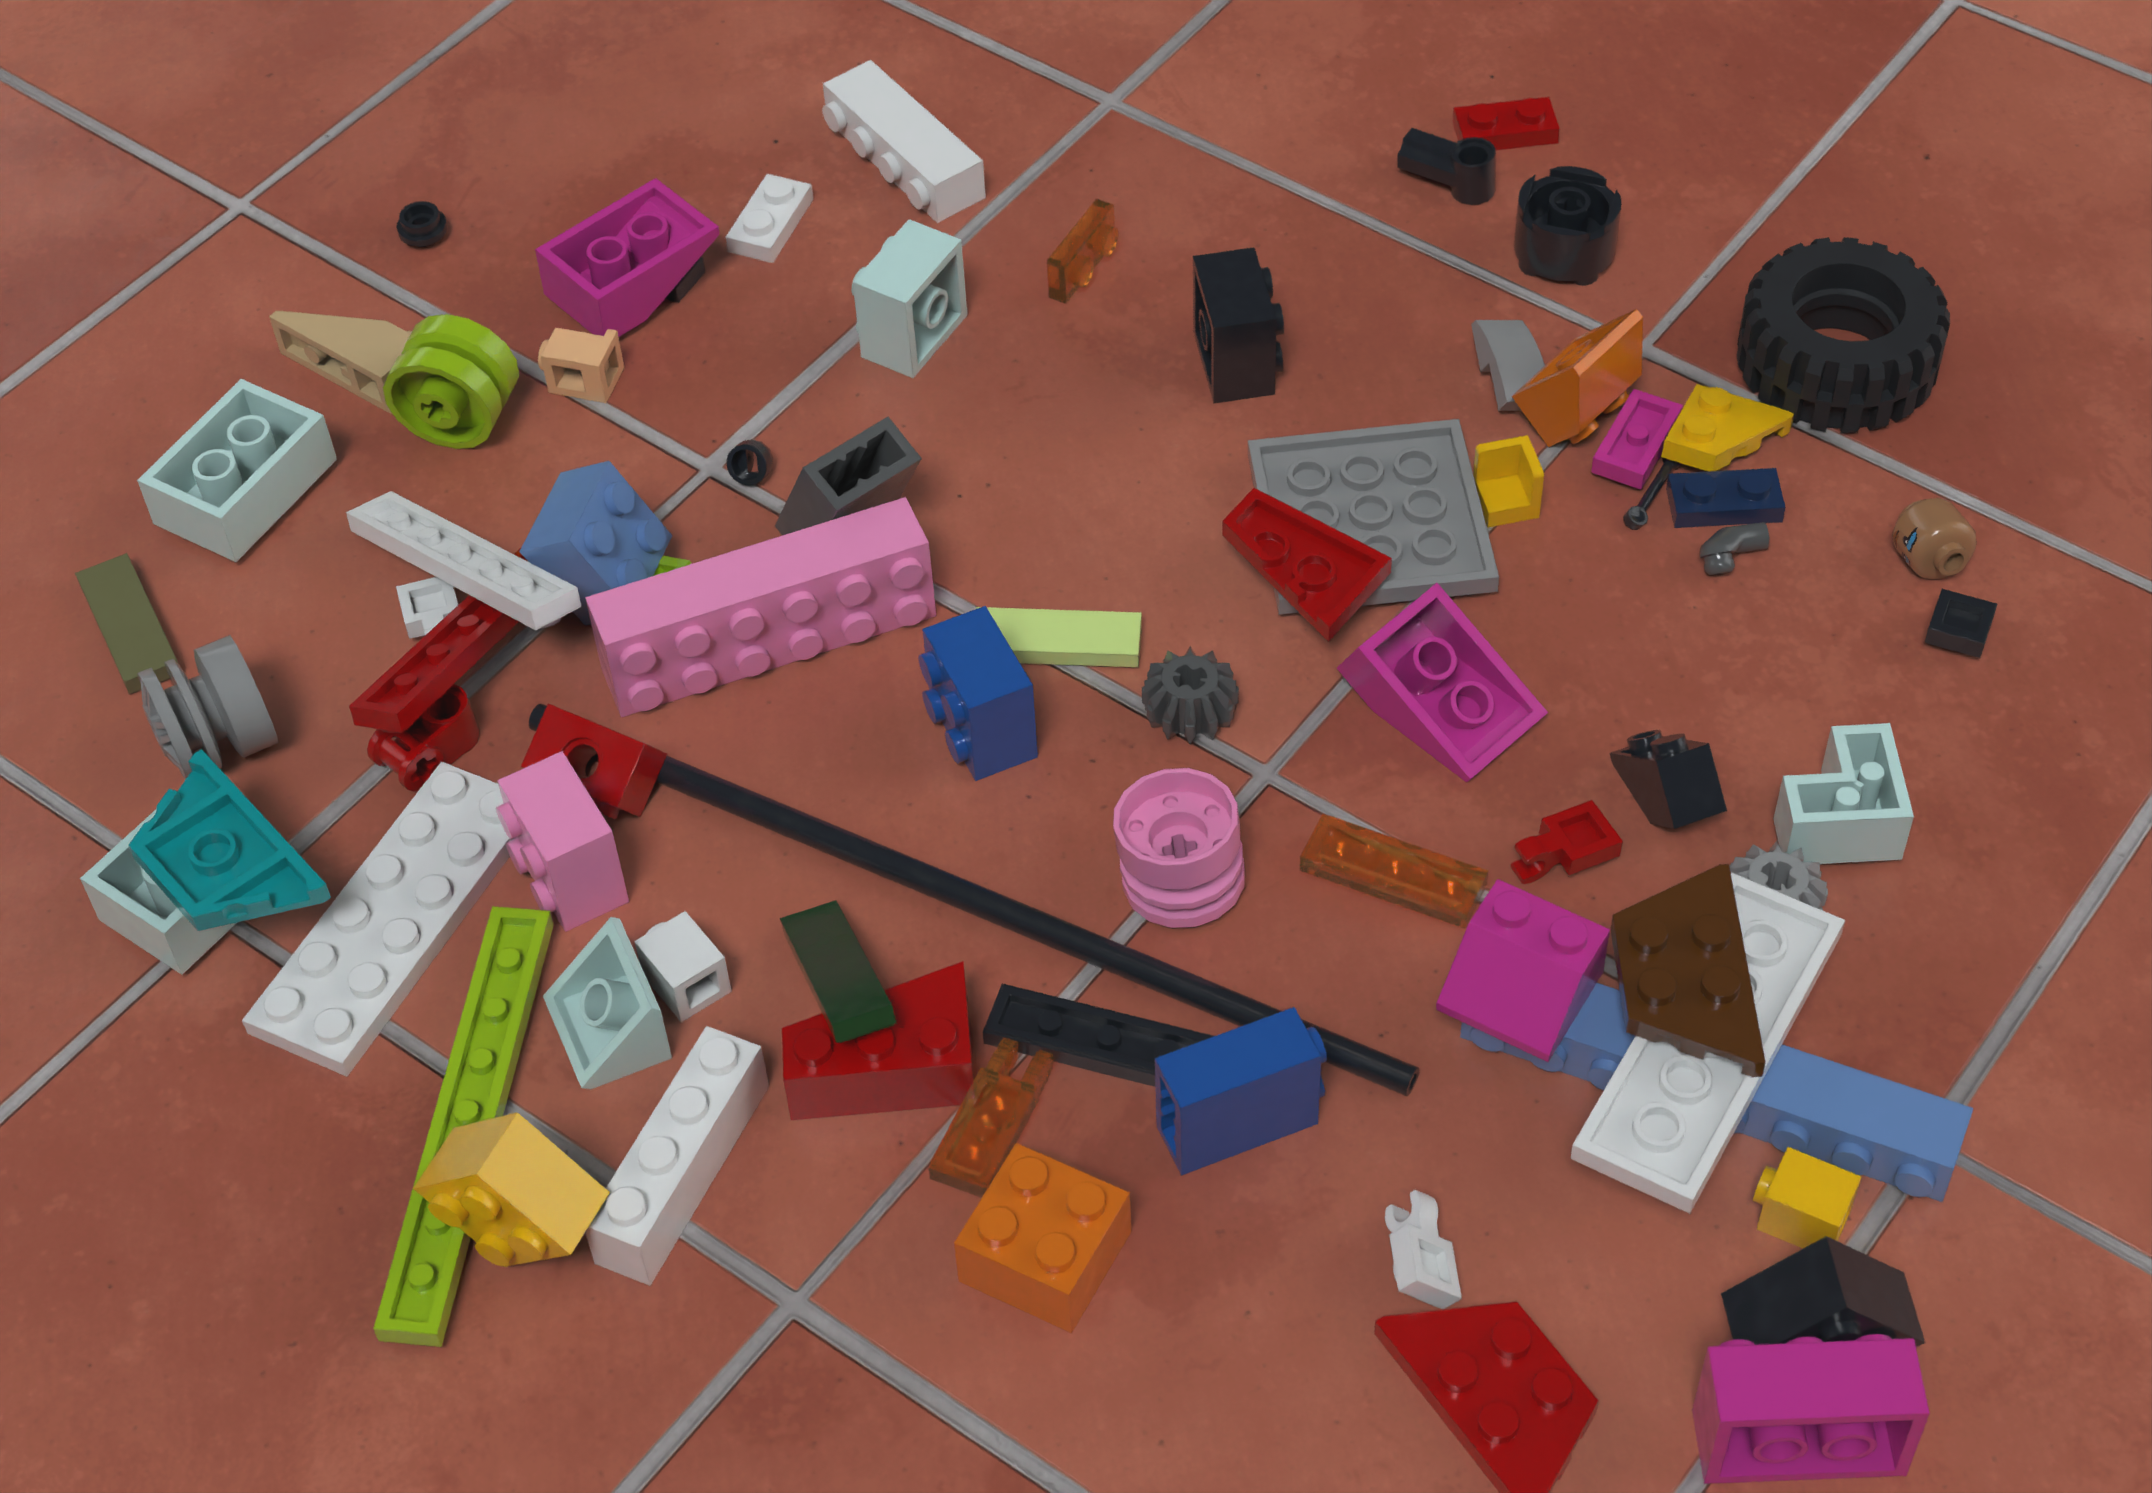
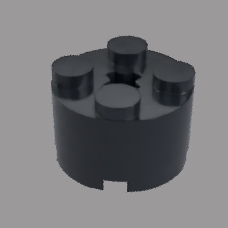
M1560 166L1551 168L1549 176L1535 181L1536 175L1532 176L1523 184L1518 196L1514 249L1519 259L1520 270L1529 276H1542L1558 281H1572L1578 285L1593 284L1598 280L1599 273L1610 265L1615 256L1621 213L1620 194L1617 189L1614 194L1606 186L1607 179L1586 168Z

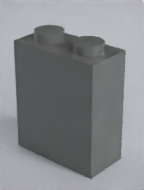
M888 416L804 466L775 527L781 535H786L900 499L922 458Z

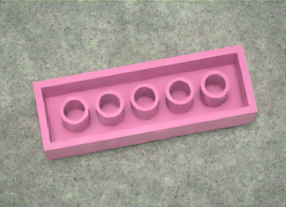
M906 497L585 597L601 669L621 718L640 711H648L659 705L693 694L704 693L712 688L746 677L757 676L765 671L799 660L809 659L817 654L848 644L862 642L870 637L904 626H912L920 621L936 616L929 542Z

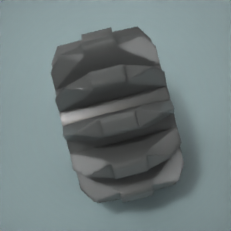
M1191 646L1185 656L1179 657L1167 650L1163 663H1151L1150 670L1147 672V680L1144 681V686L1142 687V703L1145 704L1147 718L1150 721L1151 727H1163L1167 740L1179 733L1184 734L1189 744L1192 743L1196 734H1203L1213 740L1218 727H1230L1236 704L1239 702V688L1236 686V680H1233L1230 663H1217L1213 651L1201 657L1196 656Z

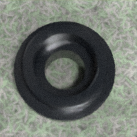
M426 201L413 202L405 206L399 214L397 232L399 238L408 245L427 247L439 241L446 234V218L433 203Z

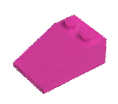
M655 178L535 249L544 295L590 333L604 336L607 329L616 330L618 337L648 319L719 236V226Z
M1438 583L1434 584L1372 635L1336 668L1374 713L1465 782L1472 779L1548 713Z

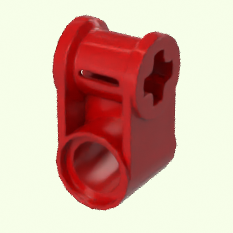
M453 684L441 698L436 700L403 733H386L377 729L368 743V757L376 765L388 766L398 774L399 782L407 790L419 791L441 761L451 765L460 756L470 751L478 742L480 736L479 727L466 692L462 687Z

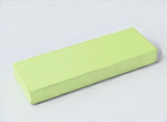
M987 607L1020 663L1139 667L1142 629L1141 612Z

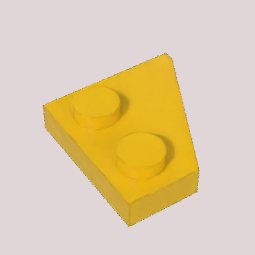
M1696 384L1664 440L1661 457L1708 472L1717 471L1729 465L1732 459L1747 456L1760 449L1763 437L1773 432L1781 437L1788 435L1792 427L1794 413L1730 394L1722 388Z

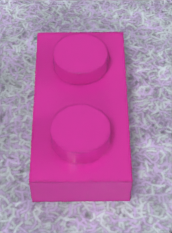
M1633 388L1593 457L1591 473L1642 490L1662 454L1664 440L1683 409V405Z

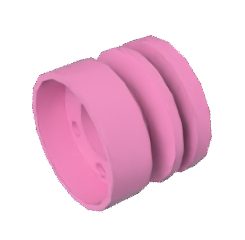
M1191 768L1163 769L1143 776L1123 792L1114 808L1113 830L1117 853L1120 857L1123 891L1132 909L1149 922L1169 928L1197 927L1216 920L1232 908L1245 887V865L1243 847L1240 841L1238 804L1229 787L1212 774Z

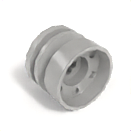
M231 635L194 649V658L199 675L188 679L174 659L165 661L164 664L173 685L163 690L152 668L137 673L141 684L142 707L163 754L180 770L185 780L192 771L188 762L193 756L192 752L200 748L219 768L222 767L217 741L226 737L243 758L278 743L277 734L261 694Z

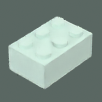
M240 379L137 482L154 525L237 562L337 460L323 414Z

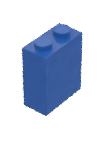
M1295 1007L1155 1058L1156 1127L1181 1176L1318 1124L1319 1098L1325 1096L1324 1083L1321 1077V1064L1327 1061V1055L1318 1031L1313 1026L1306 1029Z

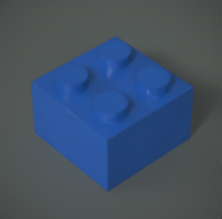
M980 607L922 629L925 653L918 656V661L923 677L929 686V690L922 692L923 702L934 724L942 722L946 729V743L954 761L957 764L964 761L974 780L978 781L1038 758L1033 684L987 607Z

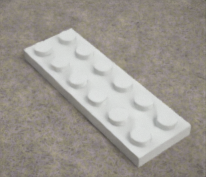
M441 761L242 1019L247 1034L348 1077L510 857L506 843L514 839H510L507 836L496 812V807L504 804L499 784Z
M1732 872L1731 878L1766 1062L1763 1076L1750 1077L1742 1074L1743 1064L1710 1052H1706L1704 1060L1678 1051L1675 1046L1669 1043H1655L1635 1036L1574 1141L1570 1158L1689 1214L1840 939L1845 923L1844 919Z

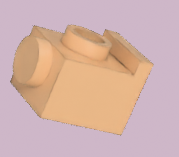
M555 327L549 340L546 339L542 342L538 354V365L540 370L544 371L548 393L607 403L624 370L618 332L607 329L605 335L601 336Z

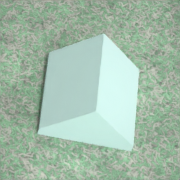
M610 917L543 995L581 1088L590 1090L672 1059L660 1007L621 920Z

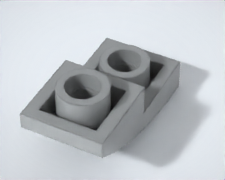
M1475 320L1471 326L1480 372H1491L1498 411H1522L1511 396L1545 366L1535 339L1523 320Z

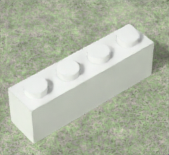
M872 60L823 83L825 105L822 107V112L829 128L834 132L839 131L852 144L859 156L867 157L879 168L887 182H894L906 193L915 208L923 209L931 218L939 223L986 198L983 160Z
M709 1026L705 1027L606 1187L610 1193L585 1232L596 1265L651 1286L769 1088L761 1046Z

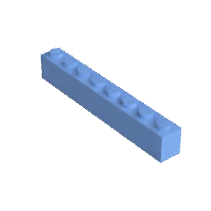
M1599 983L1593 988L1549 1062L1463 1022L1461 1023L1460 1038L1472 1041L1484 1050L1492 1052L1501 1051L1531 1061L1540 1069L1550 1072L1560 1071L1591 1082L1601 1090L1606 1088L1635 1035L1627 1033L1625 1029L1620 990ZM1782 1044L1734 1133H1741L1771 1143L1783 1152L1786 1151L1787 1147H1790L1859 1176L1864 1175L1896 1186L1902 1192L1911 1196L1928 1197L1943 1202L1973 1108Z

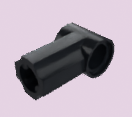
M1411 128L1403 137L1401 149L1397 154L1398 168L1451 186V195L1455 200L1463 204H1482L1493 197L1496 181V150L1491 142L1483 138L1471 137L1459 140L1456 143L1415 128Z

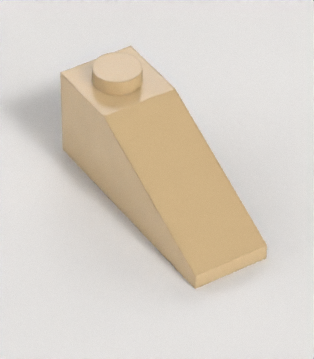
M277 310L269 316L281 354L392 414L385 402L383 386L412 331H405L385 320Z

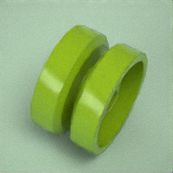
M450 314L428 316L415 325L401 355L396 359L383 386L386 405L397 421L422 439L435 445L453 449L476 447L488 439L502 408L519 378L517 359L508 345L494 332L469 318Z

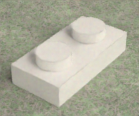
M766 174L726 235L727 251L773 263L813 201L812 184Z

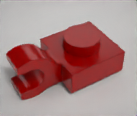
M1590 800L1542 818L1539 829L1540 835L1524 838L1515 844L1514 849L1522 859L1512 862L1511 869L1522 884L1537 881L1558 863L1563 866L1568 875L1619 857L1623 841L1595 802Z

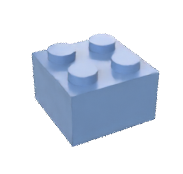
M605 461L560 472L519 552L529 563L578 588L582 607L572 612L584 625H590L591 621L585 597L652 577L672 538V534L610 461Z

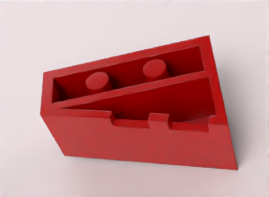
M964 961L884 990L894 1011L896 1024H893V1026L842 1043H836L822 1013L783 1027V1081L791 1120L976 1104Z

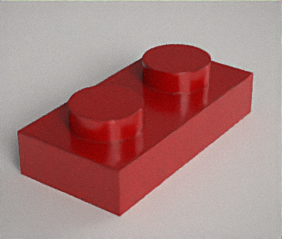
M1549 97L1453 107L1452 123L1458 141L1471 137L1483 138L1491 142L1495 150L1558 144L1560 127Z

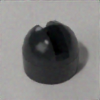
M745 440L729 452L726 465L729 474L735 481L743 485H755L769 474L773 457L770 449L763 442ZM753 452L757 457L758 472H751L754 466Z

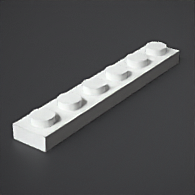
M392 491L346 512L350 530L355 534L534 630L553 626L561 620V617L582 607L576 586Z

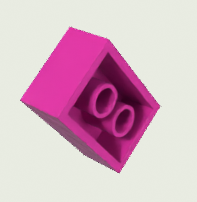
M1883 1334L1865 1335L1855 1341L1823 1342L1816 1337H1800L1785 1344L1755 1345L1748 1340H1731L1719 1346L1708 1347L1692 1409L1704 1484L1907 1476L1930 1414L1914 1338L1891 1339Z

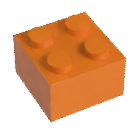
M1016 1143L954 1242L958 1281L1072 1333L1131 1234L1130 1192Z

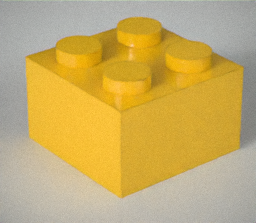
M518 1112L453 1128L413 1188L430 1203L428 1209L438 1220L449 1226L459 1227L477 1242L475 1249L483 1258L502 1267L571 1255L610 1193Z

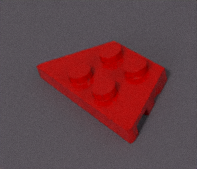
M1518 1302L1389 1315L1375 1321L1374 1334L1499 1493L1551 1492L1557 1479L1560 1480L1568 1466L1578 1440L1583 1438L1597 1412L1599 1400Z

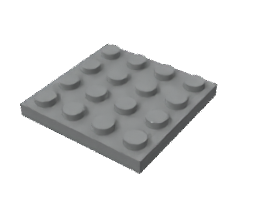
M1459 419L1248 440V460L1254 488L1392 558L1390 575L1362 606L1414 601L1436 583L1442 587L1449 597L1498 592L1499 574ZM1274 588L1279 615L1299 613Z

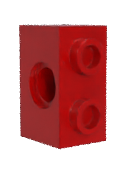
M548 703L521 767L526 768L563 751L601 814L616 820L620 810L641 817L667 753ZM598 754L599 762L597 769L591 776L586 777L585 769L587 762L592 756Z

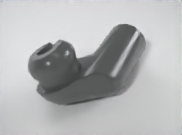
M1766 523L1724 527L1714 533L1700 548V558H1704L1705 572L1710 576L1730 573L1735 567L1732 554L1768 549L1770 539Z

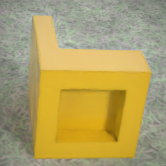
M1519 436L1477 445L1475 448L1473 476L1487 528L1539 518L1544 471L1529 436Z

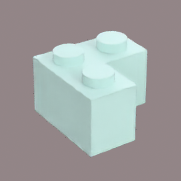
M1891 724L1831 726L1821 768L1822 774L1786 775L1782 778L1773 818L1782 852L1791 854L1802 848L1803 862H1819L1820 864L1902 860L1914 815Z

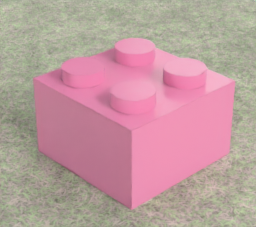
M563 751L497 780L504 804L496 807V812L507 836L510 839H514L507 842L506 847L519 874L522 875L529 871L535 880L530 883V888L540 910L554 912L564 931L567 932L629 902L613 832Z

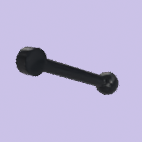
M1662 458L1663 466L1638 505L1632 506L1623 516L1624 523L1628 528L1638 530L1647 522V509L1668 478V474L1673 469L1679 468L1682 463Z

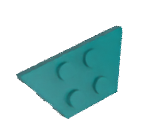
M202 749L194 753L188 761L192 771L178 791L167 790L156 806L157 809L154 817L142 825L128 845L135 861L197 931L317 905L331 898L327 884Z

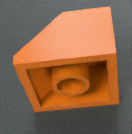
M1635 309L1574 338L1511 396L1548 447L1566 439H1570L1572 444L1578 443L1598 428L1599 424L1595 419L1602 412L1603 414H1608L1628 399L1629 393L1626 389L1642 375L1643 316L1638 309Z

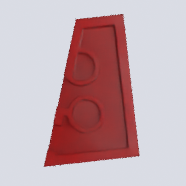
M1253 488L1222 521V536L1328 642L1391 573V557L1256 488Z

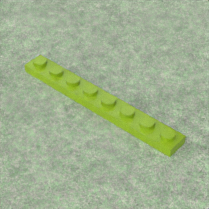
M496 906L491 908L414 1186L453 1128L500 1117L504 1114L554 926L550 911ZM412 1189L373 1329L378 1341L442 1347L471 1237L459 1227H452L438 1220L428 1209L430 1203L414 1189Z

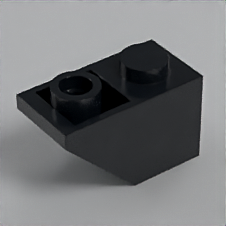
M1651 730L1627 738L1628 747L1610 753L1613 766L1650 824L1676 829L1727 811L1709 743L1686 740L1685 734L1662 736L1661 730Z

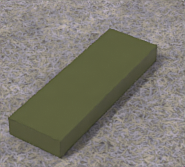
M123 554L76 572L80 587L128 693L132 694L141 690L137 673L148 668L153 669L159 682L170 679L164 662L170 659H174L177 663L178 661L128 554Z

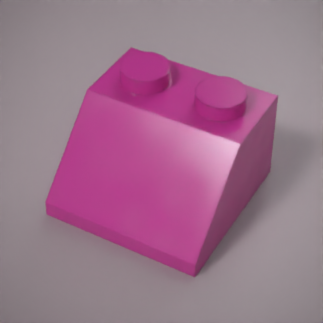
M1497 879L1467 926L1437 1000L1436 1010L1549 1062L1603 974L1610 929Z

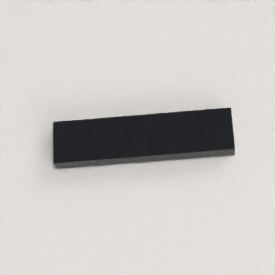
M1003 983L983 1030L984 1044L1155 1087V1058L1214 1037L1213 1035Z

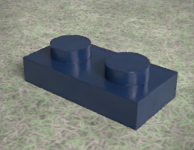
M1776 468L1668 474L1666 491L1674 528L1783 522L1786 507Z

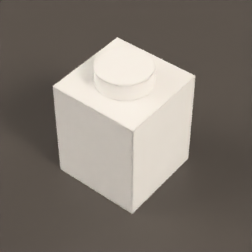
M686 911L667 922L656 924L644 936L634 941L639 962L648 983L680 1022L685 1021L732 992L725 957Z

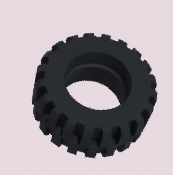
M1828 237L1815 239L1809 246H1804L1802 243L1791 246L1783 252V256L1777 254L1762 265V269L1753 276L1749 283L1737 343V361L1739 368L1743 372V379L1753 393L1759 392L1758 398L1762 403L1794 413L1793 423L1795 424L1801 420L1810 423L1811 429L1826 432L1827 427L1839 428L1841 433H1856L1861 427H1868L1869 431L1884 428L1889 425L1890 419L1896 423L1912 414L1914 408L1916 409L1927 400L1931 394L1932 387L1936 384L1950 327V313L1946 308L1948 302L1939 285L1935 286L1936 281L1924 267L1917 269L1914 260L1901 251L1896 255L1888 251L1887 245L1874 241L1871 246L1858 243L1859 238L1844 237L1842 242H1830ZM1815 329H1844L1861 334L1870 340H1838L1816 332Z

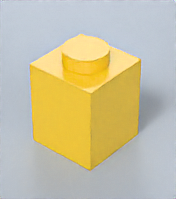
M1787 1147L1778 1169L1766 1166L1756 1187L1753 1201L1763 1205L1757 1230L1802 1249L1825 1236L1838 1241L1851 1213L1862 1176Z

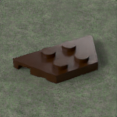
M1719 864L1613 914L1610 931L1626 1032L1655 1043H1669L1675 1046L1678 1051L1704 1060L1706 1052H1710L1743 1064L1742 1074L1750 1077H1762L1766 1062L1729 864Z

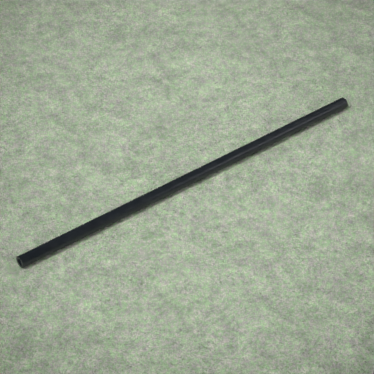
M541 703L533 709L529 718V728L531 730H537L547 705ZM666 756L656 782L1240 1027L1282 1012L1272 1006L670 756ZM1301 1019L1306 1029L1313 1026L1318 1031L1326 1050V1063L1405 1096L1410 1095L1419 1075V1067Z

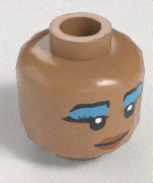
M1941 498L1918 500L1908 505L1899 515L1892 534L1896 550L1919 577L1928 580L1944 579L1960 572L1972 558L1977 545L1975 530L1950 501Z

